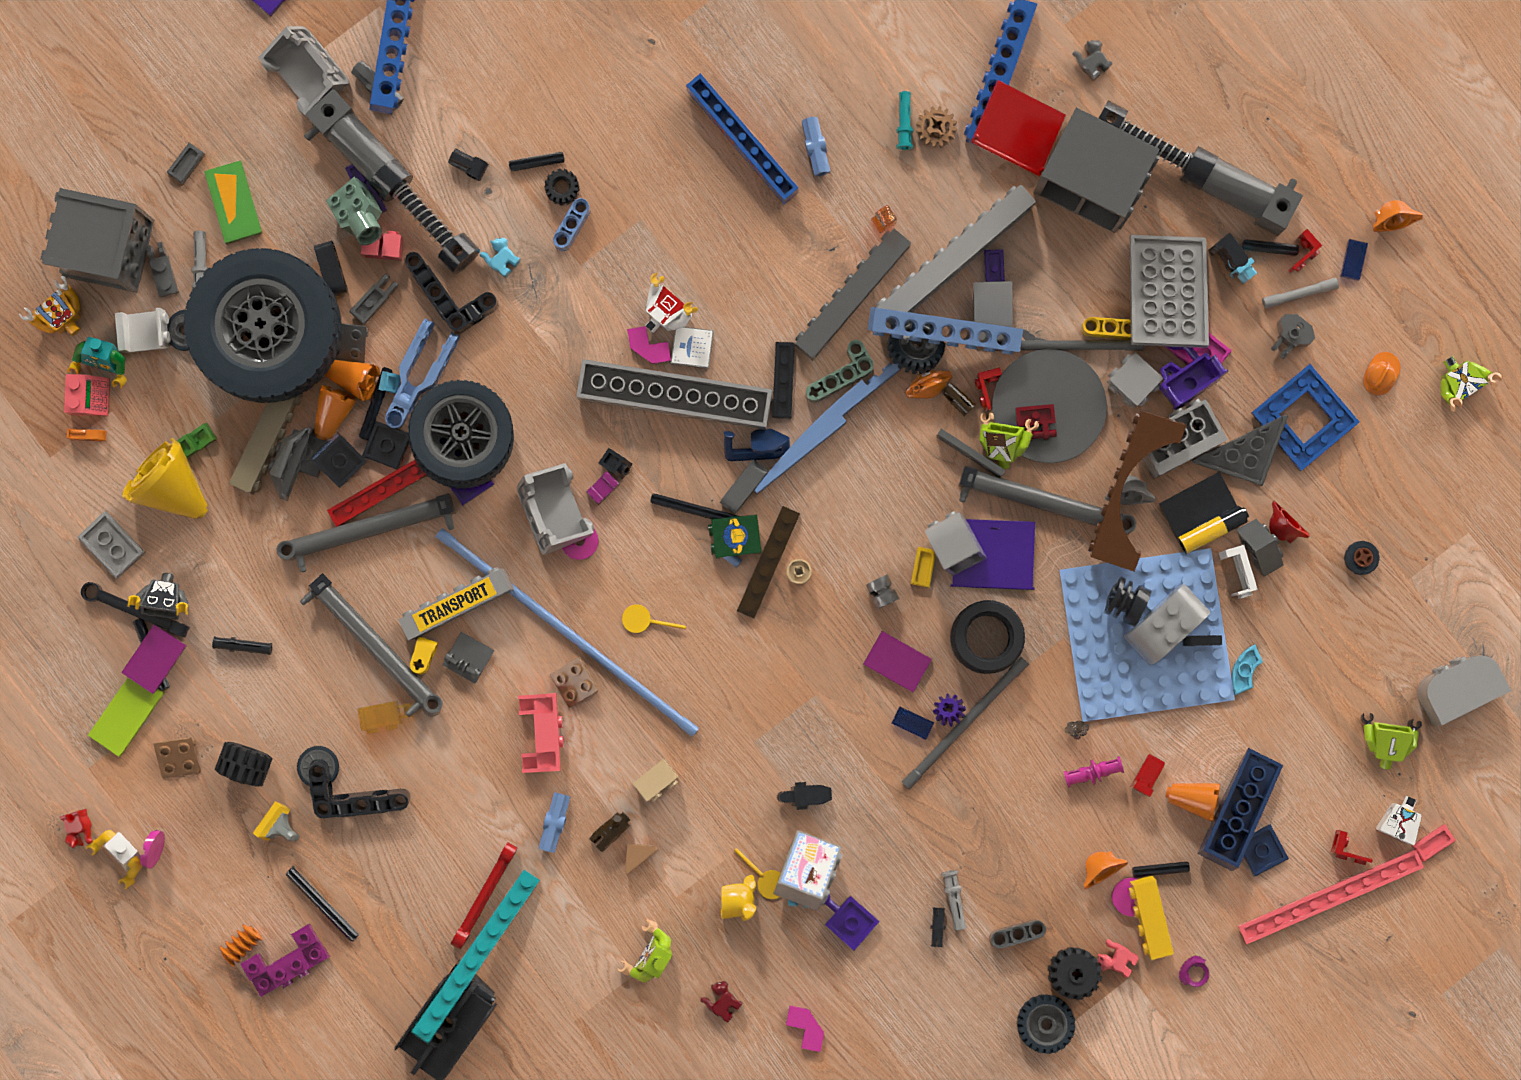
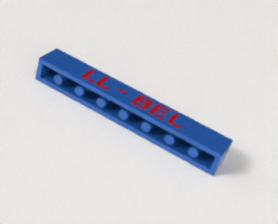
M700 73L686 85L687 92L779 200L786 204L798 194V186Z

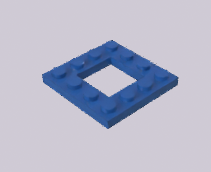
M1311 364L1306 366L1251 412L1262 426L1281 417L1279 415L1307 392L1330 418L1331 421L1305 443L1285 423L1278 446L1299 471L1306 468L1360 422Z

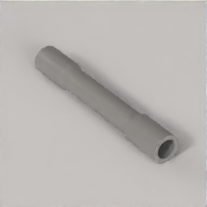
M1337 278L1328 279L1311 286L1262 298V303L1265 309L1299 298L1339 289V283Z

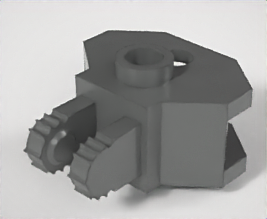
M1285 314L1277 322L1279 336L1271 350H1277L1283 342L1287 345V348L1282 351L1280 357L1284 359L1295 347H1307L1315 339L1313 326L1298 314Z

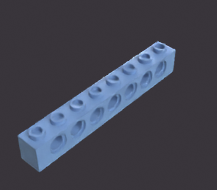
M871 307L867 329L873 331V335L884 336V333H890L892 338L903 339L904 335L910 336L912 341L921 342L922 338L929 339L928 343L940 344V341H946L948 346L958 347V344H966L965 348L975 350L977 346L984 347L983 351L989 352L1001 349L1003 354L1013 355V351L1020 352L1023 329L877 307ZM892 318L893 326L888 329L886 321ZM907 321L912 323V328L909 331H906L904 327ZM929 324L930 331L929 333L925 334L923 332L924 325ZM947 326L949 333L944 337L942 329ZM963 329H966L967 336L961 339L960 333ZM981 332H984L985 339L982 342H980L978 338L979 334ZM1002 334L1004 340L1001 344H998L997 337Z

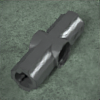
M361 60L353 67L351 73L372 94L375 72ZM388 89L381 90L383 94L391 93ZM396 92L395 97H399L397 105L398 109L402 104L404 98Z

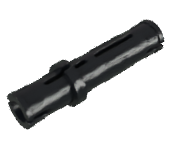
M213 637V649L268 655L272 653V643L238 640L236 637H231V639Z

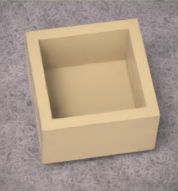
M663 759L633 782V784L646 801L651 799L654 802L663 795L661 791L664 788L669 790L678 783L676 779L679 776L666 759Z

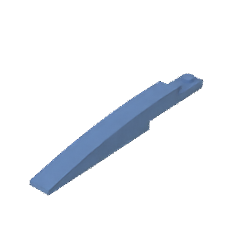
M889 363L882 369L883 373L880 376L874 375L867 381L868 385L861 380L838 399L785 452L757 486L755 493L758 495L843 427L847 422L843 416L901 370L898 368L899 364L892 365V363Z

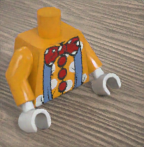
M61 276L64 284H58L55 280V285L58 288L57 291L32 313L28 308H24L28 311V315L23 317L19 314V316L23 320H29V323L40 331L62 334L66 330L71 336H74L80 331V328L75 323L81 317L78 313L80 311L79 297L70 285L67 286V279Z

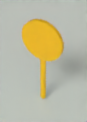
M639 604L627 607L622 615L624 627L632 633L645 631L650 623L686 629L684 625L651 620L648 609Z
M735 849L734 851L760 875L758 879L760 894L767 899L779 898L780 896L773 893L781 873L776 870H768L762 873L738 849Z

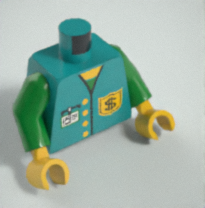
M87 337L86 342L82 341L76 345L72 357L73 362H71L67 369L68 373H70L71 369H74L76 375H78L82 368L80 363L117 374L116 378L112 381L113 387L119 383L121 389L126 384L127 379L123 375L125 374V357L114 344Z

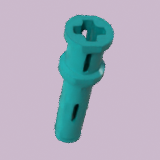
M910 91L899 92V127L896 129L898 133L896 148L899 150L913 149Z

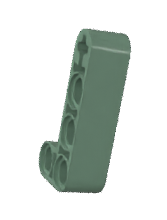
M853 340L848 344L847 354L852 363L815 381L807 387L806 398L811 403L819 402L871 374L874 364L861 341ZM857 345L861 348V352L853 354L850 348ZM862 362H867L870 365V369L863 371L859 365ZM845 371H850L853 374V378L846 380L842 374ZM834 380L836 387L829 389L826 386V382ZM820 384H822L823 390L817 393V397L814 395L810 396L811 389L817 391L821 388Z

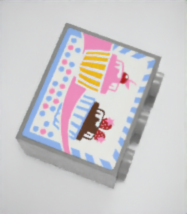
M797 830L773 894L817 911L820 905H824L829 895L830 889L828 888L833 883L837 866L843 855L840 853L841 846Z

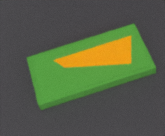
M236 161L204 171L225 243L228 244L262 234L242 161Z

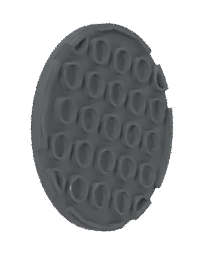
M1056 349L1033 351L1013 361L1000 376L993 392L992 413L994 415V423L1017 426L1016 407L1054 404L1056 423L1048 424L1049 430L1056 429L1057 437H1049L1048 440H1043V438L1032 439L1022 457L1035 462L1059 463L1073 459L1086 451L1099 436L1107 413L1105 390L1096 372L1078 356ZM1039 425L1038 429L1034 431H1042V425Z

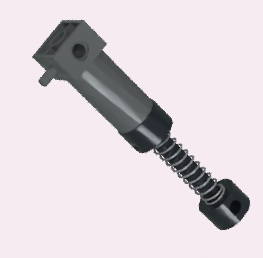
M334 89L305 114L314 127L304 137L310 141L320 132L329 143L332 142L385 202L398 198L400 200L399 205L403 204L405 206L404 210L408 209L410 211L409 215L415 217L414 221L418 220L420 222L419 226L423 225L425 227L424 231L430 233L429 237L433 236L435 238L434 242H439V248L443 247L438 258L453 274L461 272L475 260L480 253V249L465 233L453 236L452 230H447V225H443V221L437 219V214H432L433 210L428 209L427 203H422L423 199L418 198V194L416 192L413 193V188L409 187L413 180V175L405 169L403 164L359 120L352 108ZM463 251L461 255L456 256L458 252Z
M1109 100L1107 101L1099 119L1159 148L1160 150L1157 155L1162 157L1163 161L1168 160L1169 165L1173 163L1176 165V168L1181 167L1183 173L1180 178L1181 181L1256 218L1255 225L1276 236H1279L1287 228L1303 197L1302 194L1294 191L1297 180L1290 179L1287 186L1279 183L1274 187L1199 146L1195 152L1190 153L1189 151L1186 153L1183 151V148L1178 149L1176 148L1177 145H1170V141L1166 143L1163 141V138H1157V134L1153 136L1150 134V131H1143V127L1140 129L1137 127V124H1130V120L1126 122L1125 116L1128 110Z

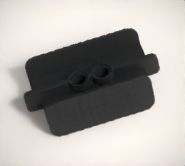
M448 974L437 985L400 1038L394 1050L396 1051L400 1048L418 1061L410 1072L411 1074L415 1075L419 1069H422L435 1080H445L493 1012L497 1003H494L492 1006L473 991L478 986L475 981L467 992L464 991L447 1015L446 1018H450L453 1024H449L445 1018L436 1031L443 1039L437 1038L434 1034L429 1043H426L414 1035L412 1030L450 976Z

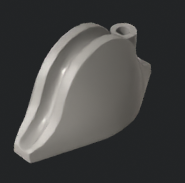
M1129 475L1121 493L1120 504L1135 505L1155 501V496L1147 490L1146 482H1142L1135 476ZM1106 494L1105 500L1109 501L1110 497H1107Z

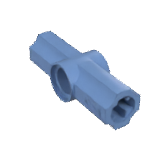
M818 117L806 118L802 120V126L806 138L807 154L811 160L814 176H824L830 173L825 139L821 134Z
M554 792L549 812H547L544 820V831L539 849L555 853L560 833L562 834L565 825V815L570 802V796Z

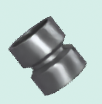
M888 574L866 584L869 594L874 595L873 602L877 609L899 599L896 590L891 589L892 582Z

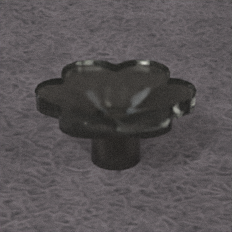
M1083 721L1068 722L1067 727H1065V732L1076 740L1080 739L1081 736H1085L1089 730V725L1084 724Z

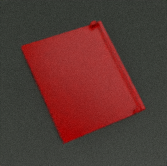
M997 80L971 143L1040 177L1041 172L1045 170L1044 165L1066 114Z

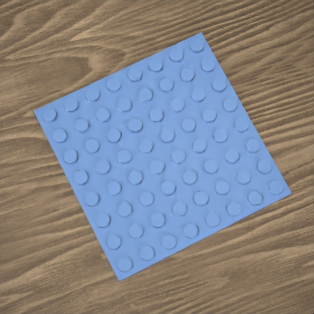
M1211 548L1194 550L1189 554L1180 552L1139 558L1135 572L1109 563L1059 570L1082 722L1235 700ZM1120 577L1126 578L1124 588L1129 581L1133 582L1131 590L1133 592L1139 585L1150 589L1151 596L1139 620L1141 621L1174 589L1184 583L1211 612L1187 636L1222 635V645L1183 646L1181 641L1155 664L1149 665L1123 637L1133 628V626L1123 622L1124 613L1121 612L1117 618L1113 617L1115 608L1110 615L1104 613L1107 597L1113 585L1117 583Z

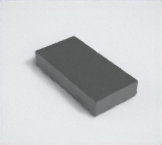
M189 142L167 173L181 184H184L206 154Z

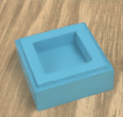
M382 371L378 390L396 394L400 384V375Z

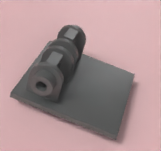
M342 323L340 346L335 360L365 363L366 337H368L367 326Z
M461 632L449 654H446L442 665L476 684L495 650Z

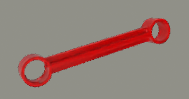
M509 842L506 843L467 916L450 943L452 946L459 950L462 949L518 847Z

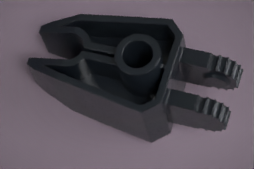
M796 782L795 786L791 787V791H781L776 795L778 802L792 803V806H796V810L808 809V805H820L832 800V789L824 785H806V782Z

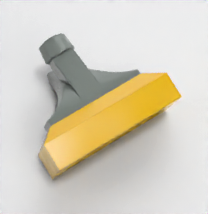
M276 801L253 832L255 836L265 841L278 836L286 837L289 841H297L300 837L288 824L290 809Z

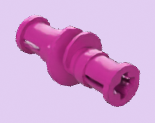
M1117 756V759L1103 761L1099 764H1096L1092 759L1090 760V766L1080 767L1069 772L1064 771L1067 786L1070 788L1071 785L1081 782L1085 783L1089 780L1095 785L1096 778L1102 782L1101 777H1107L1118 772L1124 773L1120 756Z

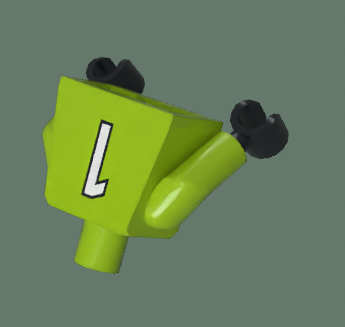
M1363 713L1361 721L1365 724L1363 726L1365 741L1375 757L1381 759V768L1391 769L1393 761H1404L1405 757L1417 747L1419 735L1417 729L1421 728V721H1417L1416 727L1413 725L1414 719L1409 720L1407 726L1374 722L1372 725L1371 722L1374 719V715L1370 713V720L1367 721Z

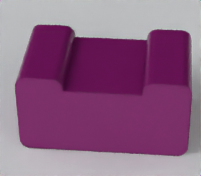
M606 471L586 493L600 505L620 484Z

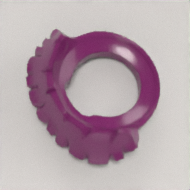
M1197 955L1188 958L1179 971L1181 983L1184 985L1189 984L1193 987L1204 985L1209 978V969L1205 965L1206 960ZM1193 966L1201 967L1204 971V977L1198 982L1192 981L1188 973L1189 969Z

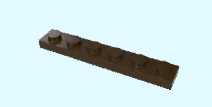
M782 506L737 612L755 619L800 513Z

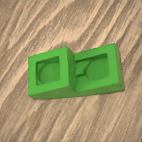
M203 423L190 434H185L177 441L180 443L186 458L211 444L217 438L208 423Z

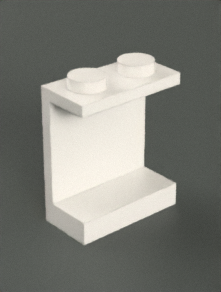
M156 308V311L128 315L123 312L115 313L118 351L133 353L169 348L168 343L171 340L170 333L167 331L169 317L165 310Z

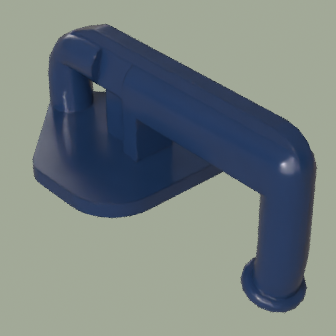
M774 429L754 430L751 433V448L733 449L732 439L735 436L733 432L725 431L723 433L724 456L728 461L777 459L782 457L790 448V438Z

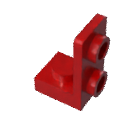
M1308 228L1298 238L1300 239V244L1305 249H1309L1310 252L1288 270L1290 273L1294 270L1299 272L1306 265L1304 261L1308 258L1314 259L1320 253L1318 249L1323 246Z
M1000 367L980 372L976 375L977 378L974 379L976 389L981 391L982 397H979L981 407L985 408L986 412L992 408L984 381H987V384L998 381V378L1002 375Z
M1148 754L1130 787L1147 797H1151L1154 791L1152 787L1165 766V762Z
M1336 830L1331 852L1336 853V858L1347 860L1348 857L1354 858V863L1366 865V862H1373V859L1344 852V848H1347L1349 843L1348 832Z

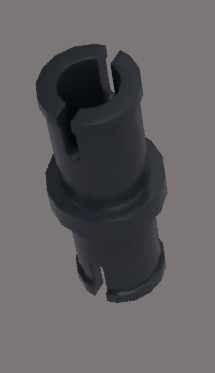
M933 907L932 925H930V929H932L931 947H943V931L946 930V926H944L945 908Z

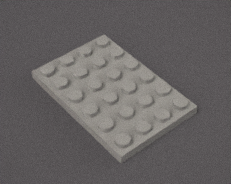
M1130 235L1131 345L1208 348L1206 238Z

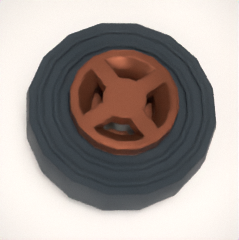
M1357 541L1349 545L1345 551L1344 560L1345 565L1351 572L1358 575H1366L1377 568L1380 556L1377 548L1370 542Z

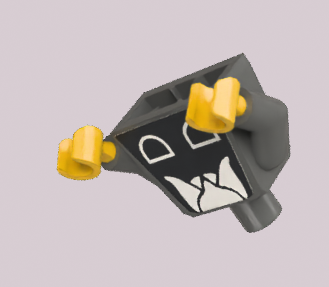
M163 573L161 581L151 580L150 584L146 585L136 595L129 596L127 606L135 605V609L138 610L140 605L143 615L178 620L179 613L184 612L185 615H188L189 602L184 591L179 589V584L173 582L174 575Z

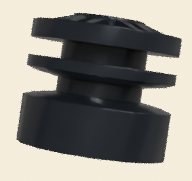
M1120 577L1117 583L1113 585L1107 597L1104 613L1110 615L1115 608L1114 618H1117L1123 612V622L1135 627L1148 604L1151 590L1139 585L1133 592L1131 591L1133 582L1129 581L1124 588L1126 578Z

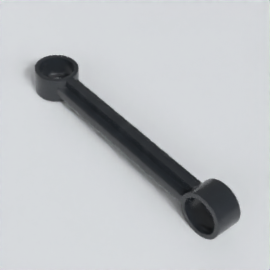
M87 582L81 588V596L86 601L102 602L176 635L186 638L190 629L189 626L170 618L143 615L140 606L138 610L135 609V605L128 607L127 600L103 591L102 587L97 583ZM95 585L98 590L97 596L90 599L86 595V590L89 586Z

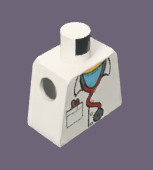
M1405 796L1402 806L1392 803L1377 825L1376 830L1409 845H1414L1421 820V814L1413 811L1417 800Z

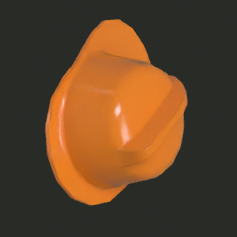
M1380 352L1371 360L1363 378L1364 386L1369 393L1384 395L1393 387L1401 369L1400 361L1394 354Z

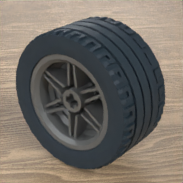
M451 380L450 382H444V384L432 387V390L427 391L418 400L409 419L408 439L418 466L433 481L449 488L470 489L491 481L492 478H495L504 469L513 449V423L505 403L492 389L474 381ZM462 412L468 413V417L466 419L461 418ZM448 419L450 424L443 425L442 421ZM478 424L483 425V429L481 431L476 430V426ZM460 429H464V433H466L462 437L456 434V432H460ZM441 438L447 440L445 445L440 444L439 440ZM479 443L480 448L478 450L473 449V444ZM461 450L462 455L457 457L455 451Z

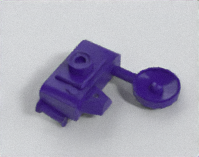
M1166 346L1172 350L1184 349L1193 362L1183 369L1172 362L1162 367L1160 370L1164 382L1161 383L1159 389L1172 404L1173 409L1177 410L1220 381L1228 373V369L1225 370L1216 355L1210 357L1206 352L1199 356L1193 347Z

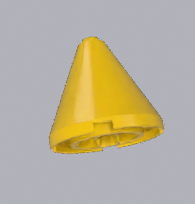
M171 438L170 440L173 443L163 442L138 467L133 481L129 480L124 487L122 497L130 503L193 519L202 518L208 512V504L180 443Z

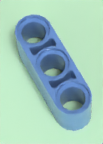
M578 198L573 202L553 237V242L559 251H567L571 247L590 214V206L583 198ZM579 205L586 206V210L584 212L580 213L576 211ZM570 221H575L577 223L576 227L573 229H569L567 227V224ZM565 237L567 238V243L559 245L557 243L558 239Z

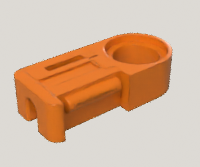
M67 429L66 438L81 441H106L107 431Z

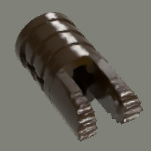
M952 383L947 384L943 389L944 397L964 417L976 405L963 391L959 390Z

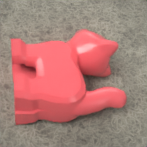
M1110 939L1106 940V945L1109 948L1115 949L1112 958L1105 954H1098L1097 962L1101 965L1102 971L1111 969L1128 978L1132 970L1126 964L1130 961L1135 966L1139 959L1138 956L1130 952L1123 945L1112 942Z

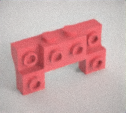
M557 693L518 696L519 715L534 714L536 753L521 754L522 773L561 771L560 747H564L563 736H560L559 728H563L562 716H559Z

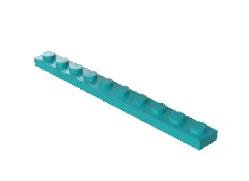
M526 870L522 871L412 1030L414 1035L429 1043L540 880Z

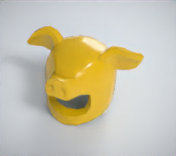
M753 875L745 877L743 884L735 883L722 886V919L741 917L743 921H747L754 916L756 906L753 892L756 889V882Z

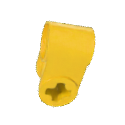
M419 636L410 661V669L414 673L423 675L428 671L432 658L436 653L438 642ZM420 661H422L421 663L424 665V667L419 668V670H417L415 664L420 663Z

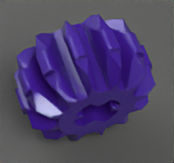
M946 694V699L940 696V703H934L936 709L933 710V713L937 715L935 719L941 721L943 726L948 722L950 727H952L954 721L960 724L959 718H965L963 712L966 711V707L963 706V700H958L957 695H953L950 698V695ZM947 708H950V709H952L953 711L950 713V712L947 711L946 709H947Z

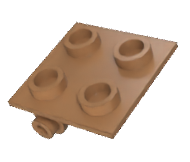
M580 657L550 674L569 708L599 690Z
M188 737L153 743L162 778L200 772L194 747L196 746L195 738Z

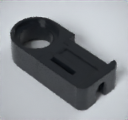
M1222 635L1186 636L1182 643L1183 646L1222 645Z

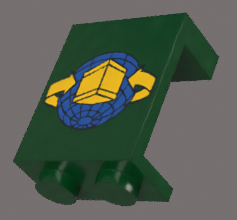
M757 514L711 520L712 524L708 525L709 536L714 538V543L710 544L711 554L715 555L716 559L746 554H762Z

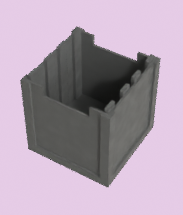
M60 188L59 192H56L54 199L57 202L55 213L51 212L49 220L52 226L51 230L47 229L45 239L48 242L46 251L42 250L40 260H43L42 264L60 268L59 273L65 278L138 293L147 254L146 246L150 242L154 219L134 203Z

